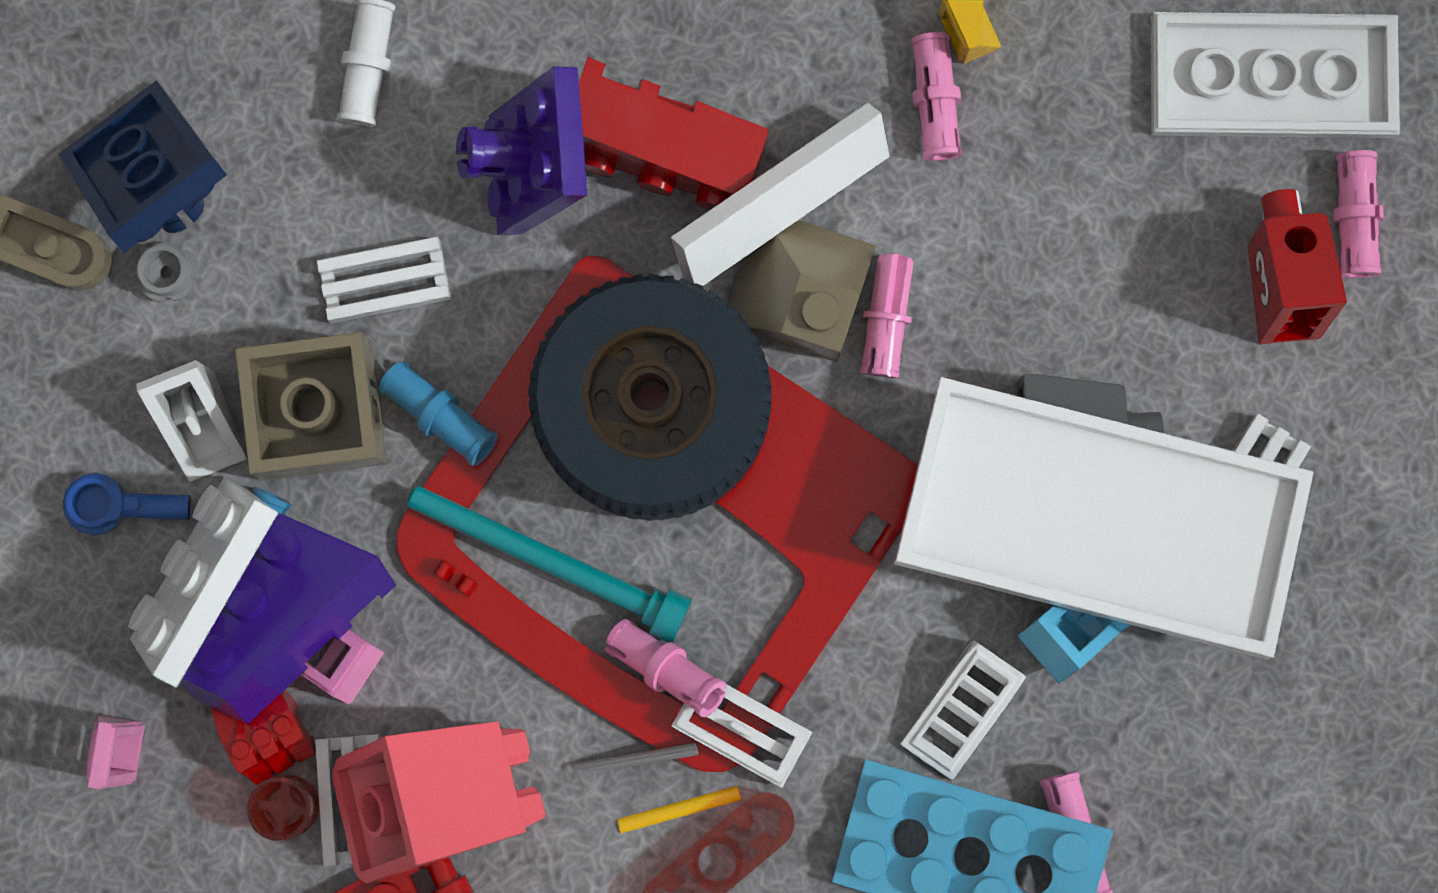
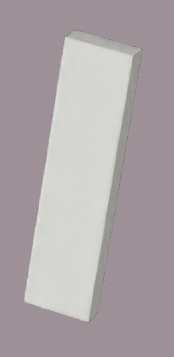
M869 103L863 105L674 234L671 240L683 278L689 280L690 283L704 286L889 158L881 112Z

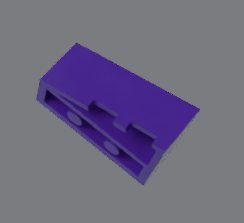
M278 513L179 683L196 700L249 724L308 669L305 663L332 637L339 640L352 627L350 621L377 595L381 598L385 597L396 584L378 556Z

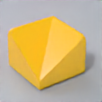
M942 0L937 13L946 34L951 36V45L959 62H963V64L996 51L1001 47L983 7L984 0Z

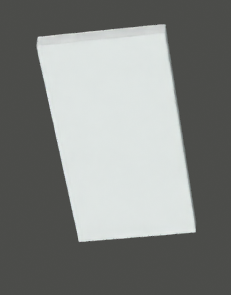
M941 377L937 384L894 564L1268 660L1274 658L1314 472Z

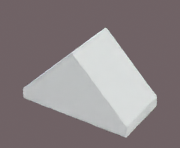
M195 360L136 384L138 394L189 482L247 459L213 370Z

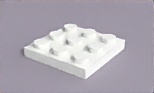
M225 476L218 488L210 485L202 494L192 515L194 519L198 520V523L186 543L177 540L172 546L160 570L162 574L166 575L154 598L148 594L142 598L133 612L128 628L134 630L130 640L152 675L176 688L278 514L277 511L248 489Z

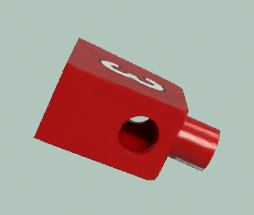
M1275 190L1262 196L1264 220H1262L1247 246L1259 345L1320 339L1347 303L1328 217L1323 213L1302 214L1299 192L1297 190Z

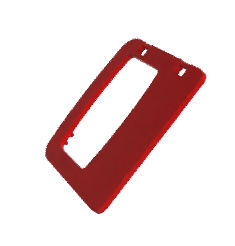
M601 256L585 257L572 268L472 414V417L487 429L498 434L497 443L491 453L479 465L471 466L464 457L450 447L423 488L468 509L471 507L531 419L528 404L530 402V397L528 396L530 371L533 370L534 366L532 363L535 355L538 353L539 344L546 338L544 335L549 327L553 326L557 316H562L565 313L564 309L568 305L575 303L576 299L582 294L586 296L590 293V289L603 286V283L610 280L613 283L619 281L618 278L634 277L609 259ZM768 366L772 392L771 412L763 445L755 462L743 479L736 484V487L726 493L719 501H715V503L770 543L801 571L804 578V586L801 593L736 689L748 695L763 672L781 683L766 707L780 714L902 531L918 465ZM657 387L645 388L639 392L634 404L642 410H657L664 405L668 395ZM409 508L407 509L397 530V552L404 569L415 581L487 639L581 704L657 749L696 743L699 755L679 758L678 760L697 770L725 772L740 765L672 727L684 703L662 692H655L643 681L586 647L526 605L490 577L457 547L455 542L456 530ZM871 512L888 524L867 554L852 544L850 540L868 513ZM728 701L722 709L725 713L765 735L773 726L771 723L731 701ZM695 710L689 719L693 724L749 755H752L759 747L712 719L701 717Z

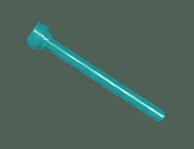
M419 485L412 489L406 504L409 509L641 616L642 620L640 623L651 628L649 634L667 643H673L693 600L672 589H669L667 594L657 589L654 594H651Z

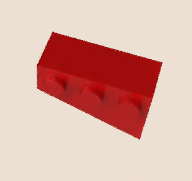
M587 57L579 80L586 171L603 177H612L616 169L638 176L637 186L664 196H671L673 188L697 195L695 204L706 210H711L756 179L768 142L769 129L699 101H695L693 106L660 96L658 93L661 86L645 79L640 80L638 88L613 81L602 76L605 63Z

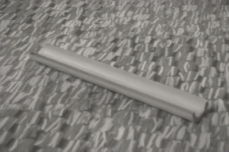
M696 743L573 763L572 770L592 767L595 768V771L614 770L699 754Z

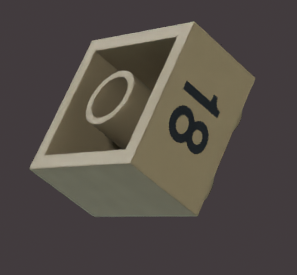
M362 332L235 349L250 475L266 481L387 465L373 342Z

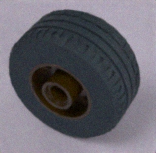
M642 274L633 275L634 277L618 278L619 281L613 283L610 280L603 283V286L590 289L589 294L579 296L575 303L568 305L564 309L565 313L562 316H557L553 326L549 327L544 334L546 338L540 342L538 353L535 355L532 363L534 367L530 371V386L528 390L530 402L528 404L531 412L532 427L534 428V434L540 448L554 471L570 489L593 506L617 516L636 520L662 521L683 517V515L687 514L691 515L702 508L712 505L713 502L719 501L743 479L755 462L768 429L772 396L768 363L765 360L764 351L759 345L756 334L751 331V326L741 317L737 309L730 307L728 301L718 297V294L712 290H704L703 285L690 283L689 280L684 278L677 280L674 279V276L665 275L663 277L658 274H649V277H643ZM657 387L667 393L668 399L659 409L646 411L634 404L639 392L645 388Z

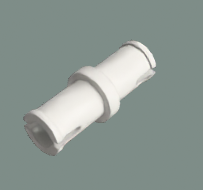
M356 0L350 48L348 51L342 52L341 65L346 67L339 113H337L336 120L348 124L375 127L382 76L390 72L391 60L386 58L392 16L396 6L383 0Z

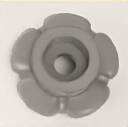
M173 242L155 244L142 254L136 266V276L142 283L141 289L143 293L157 302H163L166 298L178 301L186 297L193 289L192 278L196 276L198 271L193 255L189 251H181L180 247ZM166 267H170L173 271L172 276L169 278H163L162 270Z

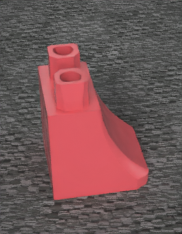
M499 721L389 735L337 758L332 769V780L353 869L357 877L366 884L525 833L526 827L543 819L546 813L541 793L537 791L535 786L516 790L510 769L529 760L530 749L525 731L523 729H500Z

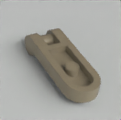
M0 194V262L68 289L78 291L93 289L103 282L110 271L112 259L110 248L100 236L86 227Z

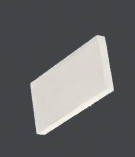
M1153 12L1151 15V135L1396 138L1400 135L1398 15Z

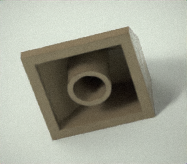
M798 220L742 259L728 300L730 307L737 309L741 317L751 326V331L757 336L838 362L876 245Z

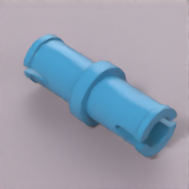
M399 361L394 364L383 376L378 387L379 393L387 396L418 421L417 429L428 437L436 435L464 457L471 466L479 465L491 453L497 443L498 434L487 429L459 407V398L449 390L440 392L412 370L405 361Z

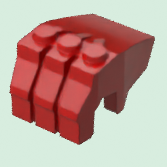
M286 689L249 724L211 707L218 736L233 766L239 774H243L258 786L273 778L274 774L277 773L279 775L293 767L296 761L300 763L315 755L314 752H316L314 738L309 736L297 712L299 707Z

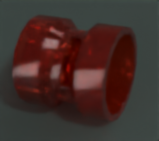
M295 774L271 777L259 783L251 792L247 803V817L252 828L260 836L272 841L288 840L307 832L317 821L320 812L319 795L315 786L306 778Z

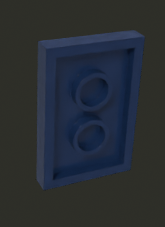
M157 80L58 154L108 236L123 253L138 242L151 239L161 228L167 233H177L185 230L187 226L176 213L183 210L194 223L203 212L205 206L203 199L212 191L217 182L227 176Z

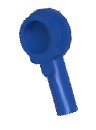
M93 473L83 475L71 483L65 491L63 510L66 519L72 527L81 533L96 536L107 534L117 528L123 518L189 520L191 496L125 493L120 484L111 477Z

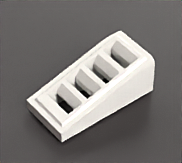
M970 641L900 745L950 780H953L1026 679V676L976 641ZM973 665L1002 684L995 694L967 675ZM958 686L987 705L981 715L952 696ZM943 707H946L973 726L967 736L937 717ZM928 727L958 746L952 757L922 737Z

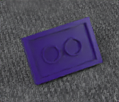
M553 66L491 113L484 129L465 126L459 131L456 142V154L468 155V159H460L456 162L459 175L462 178L493 177L488 188L487 202L490 215L496 217L497 235L524 234L587 196L578 67Z

